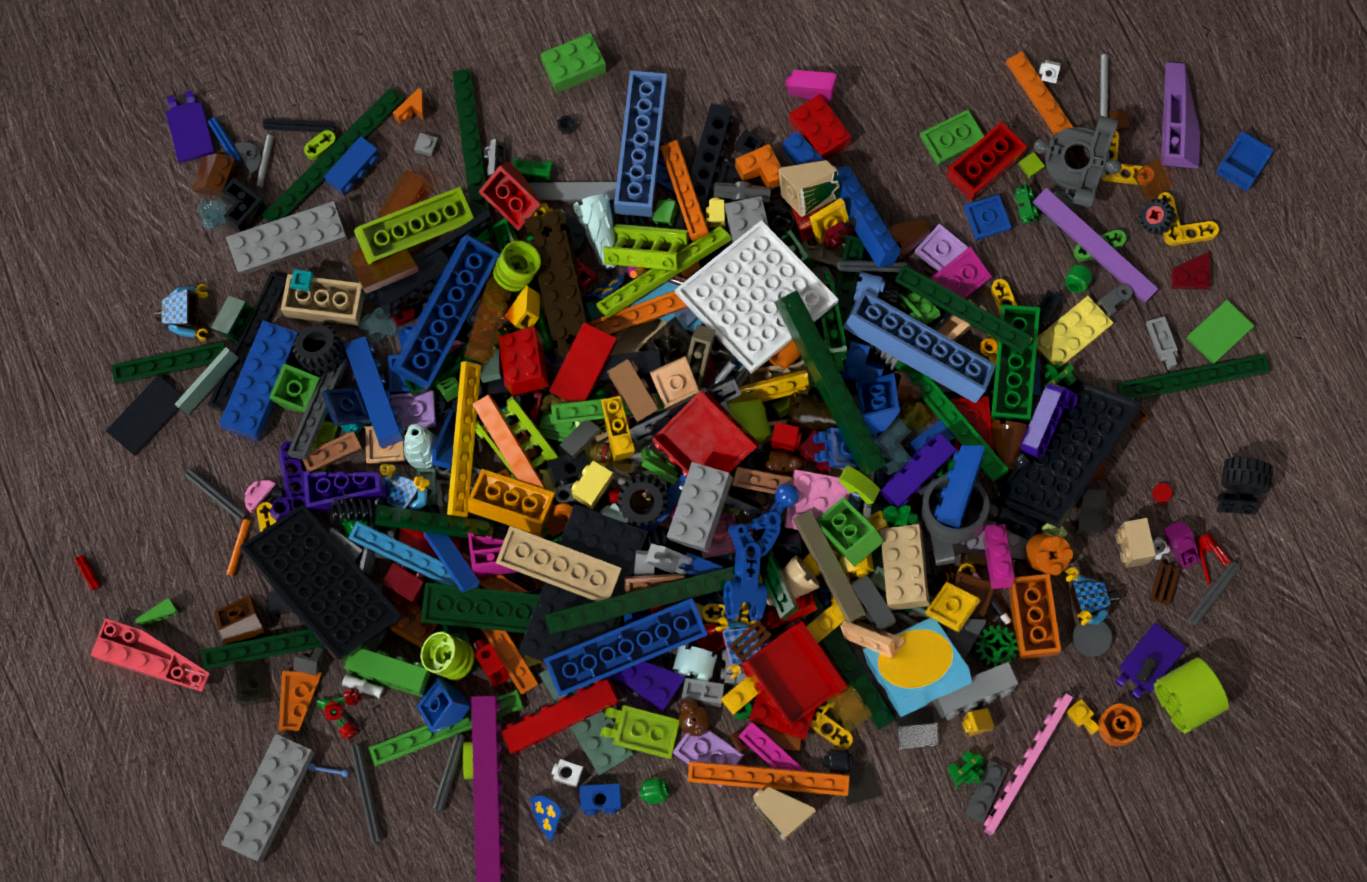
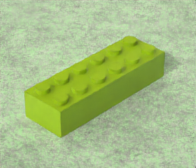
M458 187L358 226L354 233L367 263L371 264L404 249L409 250L450 234L474 219L461 187Z

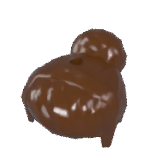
M896 370L891 374H895L898 400L918 401L922 396L921 388L914 385L913 380L905 371Z
M770 450L769 460L766 461L763 469L766 472L790 476L794 473V470H803L804 461L798 456H792L786 450Z
M685 697L680 704L679 722L681 729L684 733L691 736L699 737L707 734L710 726V715L704 706L697 703L695 699Z

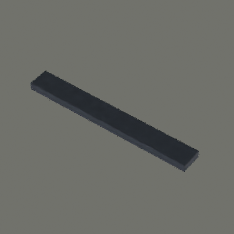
M270 272L254 306L255 311L233 350V353L239 359L219 380L208 403V407L224 413L262 321L270 322L285 290L286 277Z

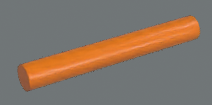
M639 267L632 270L630 276L636 278L652 268Z
M243 519L226 575L234 576L241 554L240 546L244 544L250 520Z

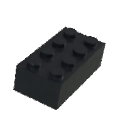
M442 249L417 262L416 265L419 272L377 289L376 302L388 319L400 316L404 310L417 306L425 298L429 299L449 262Z

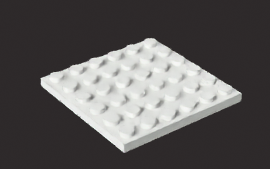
M762 220L675 289V294L708 328L716 330L715 336L751 374L793 340L774 303L775 301L798 290L813 322H815L836 305L839 300Z

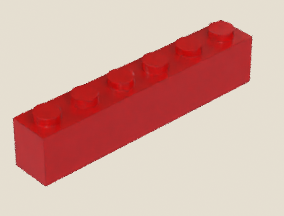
M604 678L593 682L594 686L588 689L583 687L577 690L576 695L569 697V695L562 697L558 700L559 703L554 706L551 704L544 706L540 709L541 712L536 715L534 713L523 717L524 721L518 724L513 722L505 726L506 730L501 733L510 754H517L620 703L621 701L612 681L605 680Z

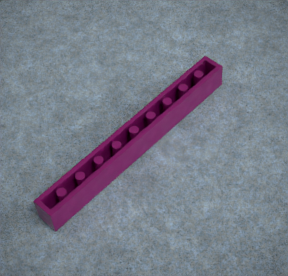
M496 696L471 697L476 882H502L501 874H505V862H501V854H504L505 849L504 842L500 840V834L504 833V822L500 821V813H503V801H499V793H503V782L499 781V773H502V761H498V753H502V743L498 741V733H501V721H497V713L501 712L500 701H497Z

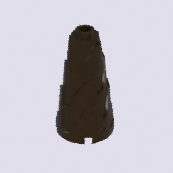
M794 391L792 393L787 413L789 418L792 419L787 418V425L799 427V431L815 430L823 432V430L829 428H838L824 400Z

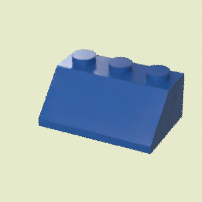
M894 373L857 382L860 413L871 434L886 431L900 412Z

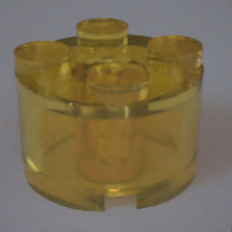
M847 685V688L837 692L826 701L832 709V714L837 720H842V725L848 733L872 716L867 705L864 706L861 701L862 698L850 685Z

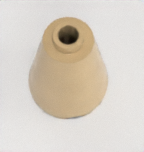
M794 556L782 570L795 599L820 587L815 575L809 568L807 569L803 565L804 562L798 556ZM767 590V603L772 607L774 603Z

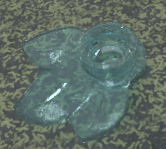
M216 198L210 203L202 200L198 204L197 213L201 216L200 222L206 229H214L218 224L227 223L224 218V214L227 212L225 211L226 201L224 198Z
M379 307L374 310L373 314H367L361 319L358 329L369 331L372 343H378L384 338L385 334L391 337L395 335L396 324L391 318L388 319ZM385 315V318L380 320L379 316Z

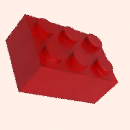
M821 94L789 113V123L824 160H828L850 146L851 135Z
M535 327L498 337L505 387L511 395L516 396L549 386L542 337Z

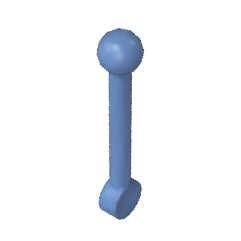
M313 763L308 766V769L312 772L318 770L341 774L343 777L349 775V771L346 769L341 771L324 768Z

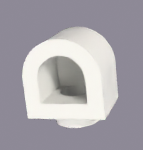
M1048 60L1045 63H1041L1039 74H1042L1041 80L1056 83L1061 63Z

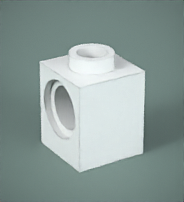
M560 759L559 764L555 763L552 775H554L555 781L577 788L584 769L582 766ZM570 768L572 775L569 778L562 777L561 772L563 769Z

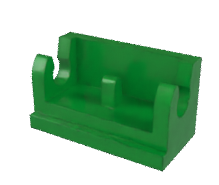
M516 157L514 158L513 166L524 176L526 181L551 182L553 166L551 160H548L546 163L523 161Z

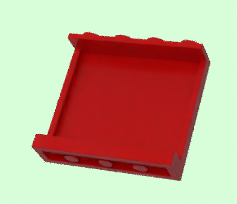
M705 388L652 439L654 445L660 451H664L668 455V459L674 465L677 464L686 477L692 462L730 473L759 444Z
M803 621L795 623L741 663L744 667L742 668L744 674L755 683V690L760 695H763L766 699V706L770 711H774L777 715V722L782 728L785 727V729L793 728L794 724L837 692L847 688V685Z

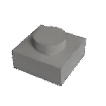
M420 133L414 151L432 157L438 143V138Z

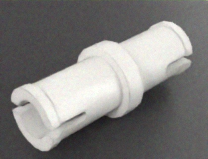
M348 674L345 675L342 686L354 687L360 694L366 693L377 698L381 697L383 686L370 683L365 678L359 679Z

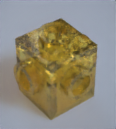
M907 400L901 405L900 412L898 413L899 421L904 427H911L918 431L931 418L925 406L919 401L910 402Z

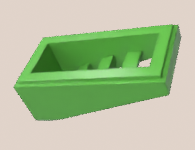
M453 375L436 385L447 402L458 396L459 383Z
M167 598L136 618L135 621L143 627L176 616L180 612L173 601Z

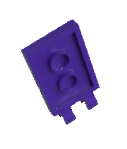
M192 90L185 92L188 102L178 105L174 95L167 97L170 110L165 112L179 164L215 154L203 105L201 102L196 103Z
M1154 623L1118 667L1122 673L1114 683L1121 687L1129 678L1138 685L1130 694L1137 700L1145 690L1148 693L1152 692L1154 684L1157 683L1156 680L1167 673L1186 647L1158 624Z

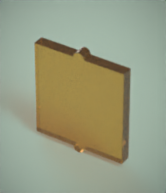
M1158 158L1149 164H1144L1143 168L1133 174L1147 202L1172 187Z

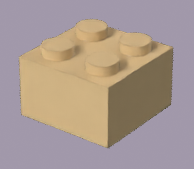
M1147 518L1123 522L1115 534L1116 542L1120 544L1122 550L1120 552L1121 562L1125 563L1126 568L1149 564L1156 556Z

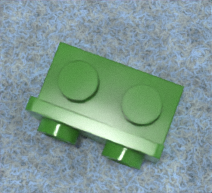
M902 293L898 295L900 309L925 325L941 316L940 311L931 302L915 293H911L907 297H904Z

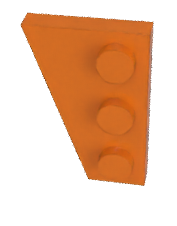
M282 671L279 731L299 732L322 672H318L315 676L302 672Z

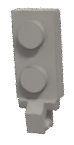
M1165 316L1146 321L1145 324L1160 361H1165L1168 370L1176 368L1177 362L1175 357L1178 356V349Z

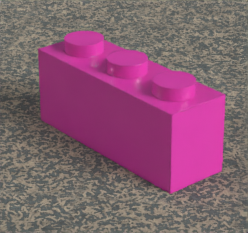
M1005 524L986 526L982 537L991 589L1011 588L1015 577Z

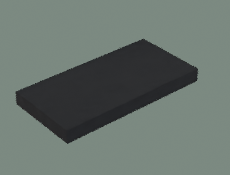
M158 375L110 425L106 432L135 456L178 411L179 408L175 403L182 395Z

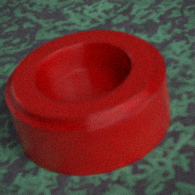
M1165 483L1157 484L1152 490V497L1158 503H1166L1172 497V489Z

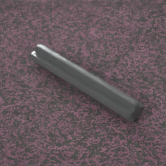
M874 261L837 262V271L899 273L904 265L907 266V263L895 262L894 265L878 268Z
M192 468L187 470L185 477L239 522L246 518L247 514L196 471Z
M1234 561L1231 562L1188 618L1192 625L1195 626L1199 623L1239 571V564Z
M456 734L433 805V809L436 811H444L462 753L463 742L466 740L464 735Z

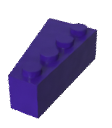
M941 433L931 437L886 482L879 493L892 506H904L910 500L908 497L913 492L917 493L923 487L922 483L926 479L929 480L936 473L935 470L939 466L942 467L956 449Z
M303 471L306 507L314 514L328 512L330 503L334 499H338L340 503L341 499L345 498L348 503L350 498H353L355 502L357 498H361L362 501L365 498H369L371 502L375 501L377 497L381 499L388 498L386 480L379 473H311Z
M641 662L610 675V677L663 713L683 686L686 678L683 675L647 662Z

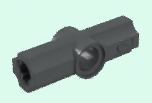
M739 181L735 184L715 182L714 198L735 202L761 196L763 204H769L771 187L751 186L750 183Z

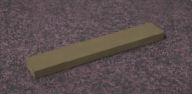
M811 509L794 517L793 521L847 623L865 615L866 613Z

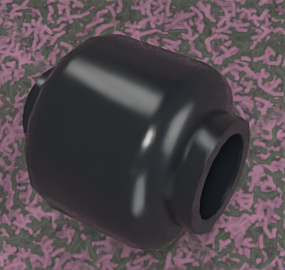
M831 748L828 751V755H824V766L829 767L830 773H848L850 768H853V754L847 748Z

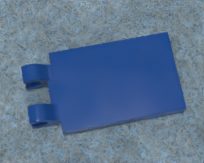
M829 428L826 432H819V435H813L814 443H825L826 451H820V454H815V462L828 461L829 467L845 468V466H850L859 470L838 428ZM873 433L871 435L880 451L879 433Z

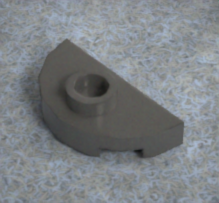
M249 142L234 144L250 174L253 176L258 172L262 157L260 151Z

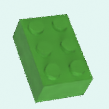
M591 33L540 53L542 64L556 93L606 73L605 61Z
M844 497L816 520L824 536L854 567L884 542L876 529Z

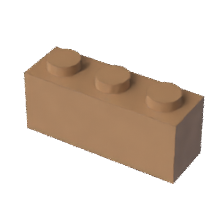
M627 359L608 370L607 374L635 421L638 422L657 411L656 406L658 402L653 394L650 396L646 389L649 387L644 378L640 379L636 372L639 370L635 363Z

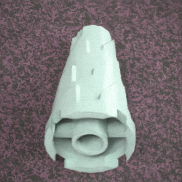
M599 194L582 199V205L579 206L578 202L573 204L574 212L584 227L585 234L596 254L599 264L605 267L606 270L612 269L616 265L605 264L603 254L604 246L614 247L616 244L609 196L606 194L604 197V194Z
M417 424L410 425L405 435V458L416 469L433 468L436 465H432V449L438 437L425 427Z

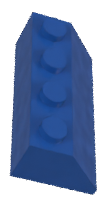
M961 445L960 451H955L953 462L956 463L954 469H949L947 480L950 481L948 487H943L941 498L944 499L942 505H937L934 515L937 516V521L940 524L960 529L983 461L984 446Z

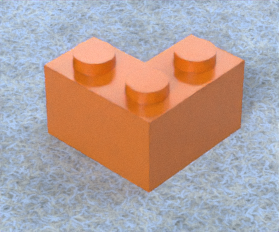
M770 144L736 158L735 168L742 181L747 182L760 176L765 186L771 187V190L780 186L778 169L781 168V165Z

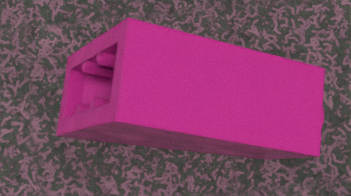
M793 70L792 76L788 75L785 85L788 87L787 94L808 100L821 94L830 106L835 91L837 74Z

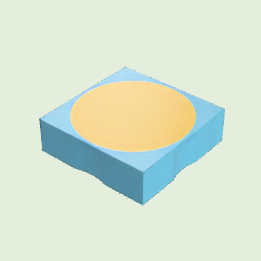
M932 618L895 634V636L903 638L905 643L893 658L868 648L863 649L867 665L877 681L887 691L888 698L900 717L927 705L936 698L948 695L972 683L969 667L939 623Z

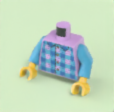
M721 617L715 620V622L721 624V626L716 628V631L725 629L723 631V638L731 664L727 671L732 670L734 672L730 676L731 679H734L738 675L744 674L742 670L744 667L741 665L740 659L730 650L729 645L748 630L750 626ZM754 630L743 641H741L735 647V649L737 650L750 637H752L756 633V630ZM765 635L758 636L740 654L743 655ZM769 638L768 640H766L760 647H758V648H757L751 655H749L746 659H748L750 656H752V655H753L754 653H756L758 650H760V649L763 648L765 645H767L769 642H771V641H770V638Z

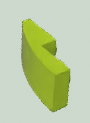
M845 466L838 479L849 493L857 492L867 505L874 503L880 491V488L875 483L850 466Z

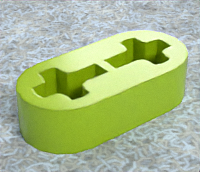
M325 130L309 141L304 147L307 158L317 160L336 142L334 133ZM324 138H330L331 142L328 143V141H325ZM311 148H313L314 150L316 149L315 154L313 152H310Z
M463 742L464 780L473 779L472 742Z

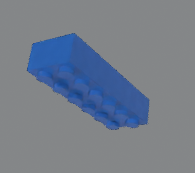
M262 321L219 424L223 430L257 442L260 441L275 405V402L269 399L283 364L291 366L295 357L293 343L296 342L294 340L295 337L299 336L298 332Z

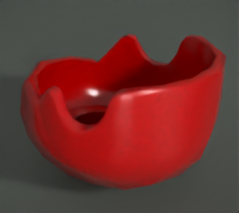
M715 623L703 624L707 635L696 640L697 646L712 653L721 651L725 647L724 629L716 631V628L720 625Z

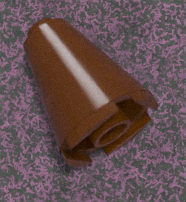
M921 218L886 226L901 249L896 262L905 257L930 234L931 226L928 221Z
M993 420L994 453L1008 468L1006 473H1010V470H1014L1016 466L1014 459L1022 452L1021 444L1029 425L1013 421L1002 423L1000 420Z

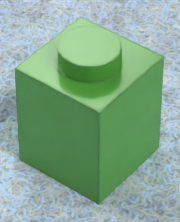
M672 199L658 200L653 221L659 228L675 229L681 208Z

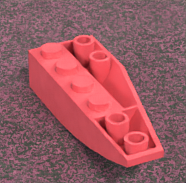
M106 618L91 653V656L97 660L203 692L210 675L209 672L143 630Z

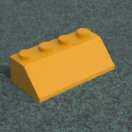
M482 469L468 499V512L541 536L549 518L555 493Z

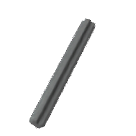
M360 745L351 747L352 758L370 840L372 843L382 841L363 750Z

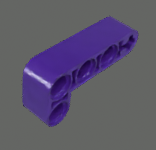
M1049 383L1045 387L1021 444V451L1037 458L1044 456L1064 408L1073 410L1077 404L1078 397L1074 392L1053 383Z
M292 441L284 442L278 453L286 497L273 501L270 515L275 520H280L295 510L294 504L296 503L306 506L301 461L290 457V460H288L289 455L285 451H289ZM293 467L296 473H290L287 468ZM296 485L300 491H293L290 486ZM281 506L284 512H277L275 507Z

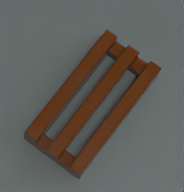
M1163 562L1159 563L1149 600L1165 605L1170 604L1179 567H1172V565H1166ZM1166 569L1159 597H1155L1162 571ZM1170 571H1172L1173 575L1171 578L1170 586L1168 589L1166 600H1164L1163 596L1167 586Z
M758 620L730 644L729 648L743 662L768 640L772 634ZM757 627L760 629L737 650L735 649V647L741 641H743L749 634H751ZM762 633L765 634V636L761 638L755 645H753L747 652H745L743 655L740 654V652L744 650L750 643H752L758 636H760Z

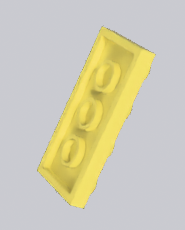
M1087 296L1038 336L1037 351L1049 364L1054 366L1058 363L1061 368L1111 327L1113 322Z

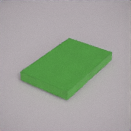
M968 109L921 132L920 137L938 166L967 152L984 137V134Z
M1226 300L1192 331L1186 339L1212 364H1215L1254 325Z

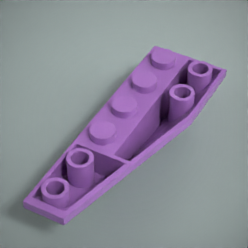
M1166 62L1161 165L1198 169L1200 130L1186 67L1183 63Z

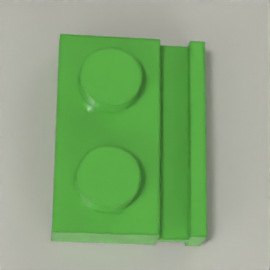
M544 410L539 428L547 440L563 442L576 428L575 422L553 424L552 411Z
M645 446L641 451L642 466L674 485L678 480L677 464L674 465L656 449H650Z

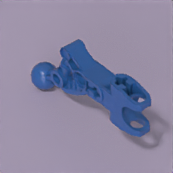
M791 483L781 484L776 489V502L769 512H763L760 517L752 519L750 523L732 524L728 528V533L736 549L734 581H727L724 586L723 600L727 619H737L740 607L744 602L748 605L751 621H761L767 602V586L764 583H758L760 557L765 556L776 541L780 532V515L784 509L794 506L799 500V490ZM765 528L763 535L757 541H754L748 532L752 529L757 531ZM748 547H749V549H750L749 555H747V548H748Z

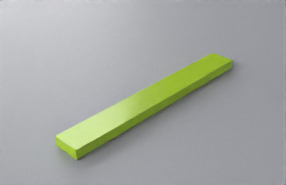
M718 226L709 232L710 235L696 240L677 252V271L652 268L596 303L597 308L608 319L731 241V235L721 226Z

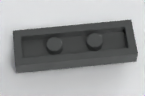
M988 761L980 778L981 783L975 789L964 814L965 816L983 824L1007 768L993 761Z

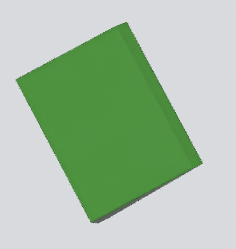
M283 364L269 399L286 410L305 413L320 377Z

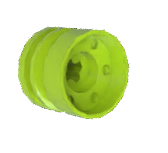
M524 241L508 243L494 264L493 275L495 280L506 290H523L526 285L530 284L533 276L540 268V255L536 248Z
M436 632L424 642L421 649V661L426 670L451 680H459L471 670L474 663V651L468 642L445 632Z

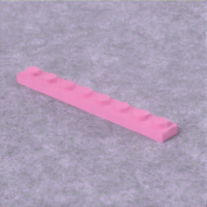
M1066 693L1063 697L1059 696L1053 705L1056 708L1054 713L1047 715L1043 722L1046 724L1044 730L1041 731L1039 729L1033 739L1036 741L1034 747L1029 746L1023 757L1026 758L1024 764L1019 763L1013 774L1016 775L1014 781L1009 780L1003 791L1007 793L1003 799L999 797L993 807L996 809L994 815L991 816L989 814L983 825L986 826L985 833L991 836L996 830L1071 702L1072 696Z

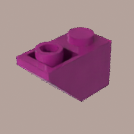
M1181 520L1164 528L1167 543L1183 570L1200 561L1193 532Z

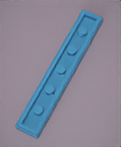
M356 521L348 539L444 585L457 586L440 560Z

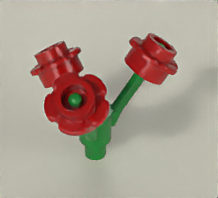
M350 687L349 690L344 691V697L331 700L318 699L317 706L321 707L325 718L329 721L336 720L342 726L339 730L342 739L347 738L349 740L356 735L357 725L351 721L345 724L341 720L343 707L338 703L345 701L348 706H357L361 700L358 690Z

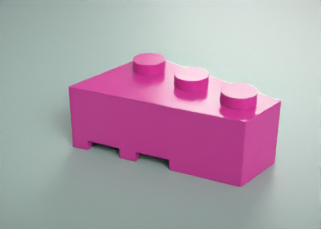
M468 533L472 571L476 577L518 572L496 563L504 540L493 539L491 536H475L473 533Z

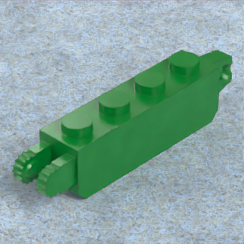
M825 271L824 279L826 282H823V284L836 296L834 282L831 281L829 271ZM813 273L819 279L818 274ZM837 303L823 314L819 321L823 341L838 371H843V360L847 359V347Z

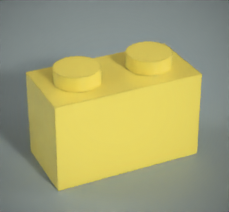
M592 461L590 465H586L582 472V478L580 481L577 480L571 488L573 498L592 510L614 479L613 472L595 461Z

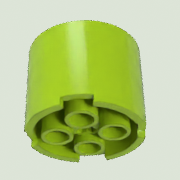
M1194 658L1156 680L1157 683L1154 684L1155 693L1161 706H1165L1166 711L1172 717V723L1182 733H1187L1229 709L1228 699L1221 683L1211 668L1200 658Z

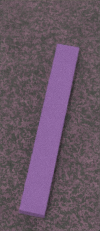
M1047 188L1033 201L1042 212L1122 284L1129 285L1132 288L1133 294L1143 303L1157 291L1158 288Z

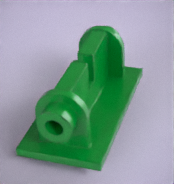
M1024 183V189L1023 187H1018L1015 189L1016 192H1014L1017 205H1025L1018 208L1020 219L1023 221V224L1030 223L1031 219L1038 223L1037 216H1039V210L1033 203L1035 198L1034 190Z

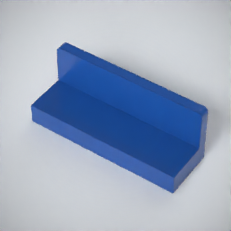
M450 409L432 449V465L447 469L452 467L456 424L453 409Z

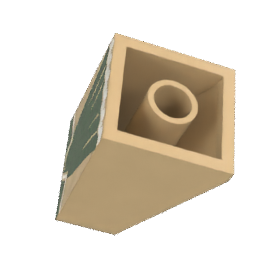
M827 160L778 169L781 196L801 217L839 198L838 170Z
M770 787L765 790L761 788L753 795L752 805L783 841L798 830L816 812L813 807Z

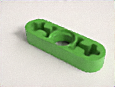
M1114 230L1100 235L1108 244L1109 241H1112L1110 246L1115 250L1121 248L1126 241V234L1121 230ZM1115 236L1121 238L1119 243L1117 240L1112 241ZM1079 244L1076 245L1074 257L1078 261H1086L1093 258L1088 252L1085 255L1083 253L1079 254L1082 247Z

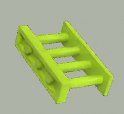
M616 224L614 227L616 244L614 247H603L604 263L677 271L678 260L676 252L678 249L682 250L689 245L688 230ZM623 245H633L632 248H622ZM642 246L651 247L650 250H643L640 248ZM659 248H667V249H669L668 252L658 251V250H659Z
M513 395L506 400L508 404L506 406L507 409L501 413L505 419L515 414L520 419L518 424L511 429L516 436L522 430H528L531 434L530 439L521 445L523 450L526 452L534 445H539L543 449L541 455L531 462L534 468H537L546 460L558 458L559 455ZM479 421L476 422L477 429L475 431L481 439L485 438L511 471L510 477L517 480L495 441L488 434L489 431L485 425L482 426Z

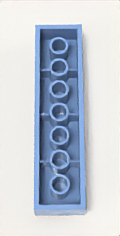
M630 71L614 201L615 214L652 217L667 91L666 73Z
M865 290L861 292L843 325V329L974 403L986 391L996 366Z

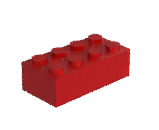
M1001 121L947 169L946 178L972 202L1025 155L1027 146Z

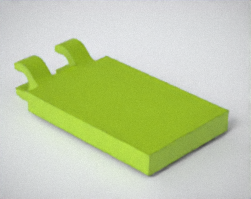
M625 705L621 707V711L614 708L606 709L605 717L615 719L613 729L601 728L600 736L613 738V745L671 759L679 726L678 719Z

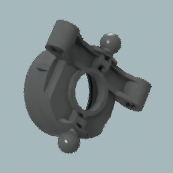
M1100 115L1095 132L1090 130L1088 125L1085 128H1066L1057 133L1050 140L1049 144L1044 139H1039L1034 143V150L1037 153L1042 154L1046 152V171L1050 180L1059 189L1065 191L1066 194L1075 193L1074 204L1091 208L1097 186L1103 181L1107 171L1110 174H1118L1121 171L1122 166L1118 160L1109 161V148L1119 120ZM1075 145L1087 148L1091 156L1088 165L1079 170L1070 168L1064 159L1066 151Z
M947 475L937 479L935 477H931L929 480L926 479L922 483L923 487L916 493L922 505L921 518L917 517L916 524H919L921 529L923 528L926 534H929L934 566L955 563L952 543L965 545V542L979 537L985 528L987 518L994 519L999 515V508L995 504H989V498L985 489L977 481L971 494V506L966 511L969 521L961 525L960 529L942 525L937 521V516H934L937 505H940L936 493L944 486L948 487L950 480H947Z

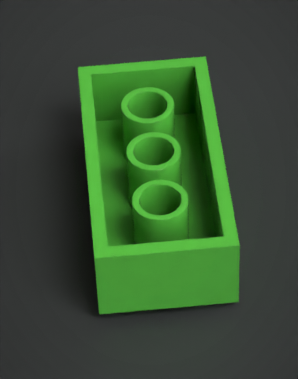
M363 646L347 658L344 668L350 675L365 678L369 681L422 698L426 694L432 677L430 672L420 663L415 662L412 665L406 659L398 656L393 659L388 656V653L377 650V653H374L367 646Z

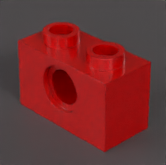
M776 422L772 437V449L786 450L794 454L795 448L799 449L802 434L799 433V427Z

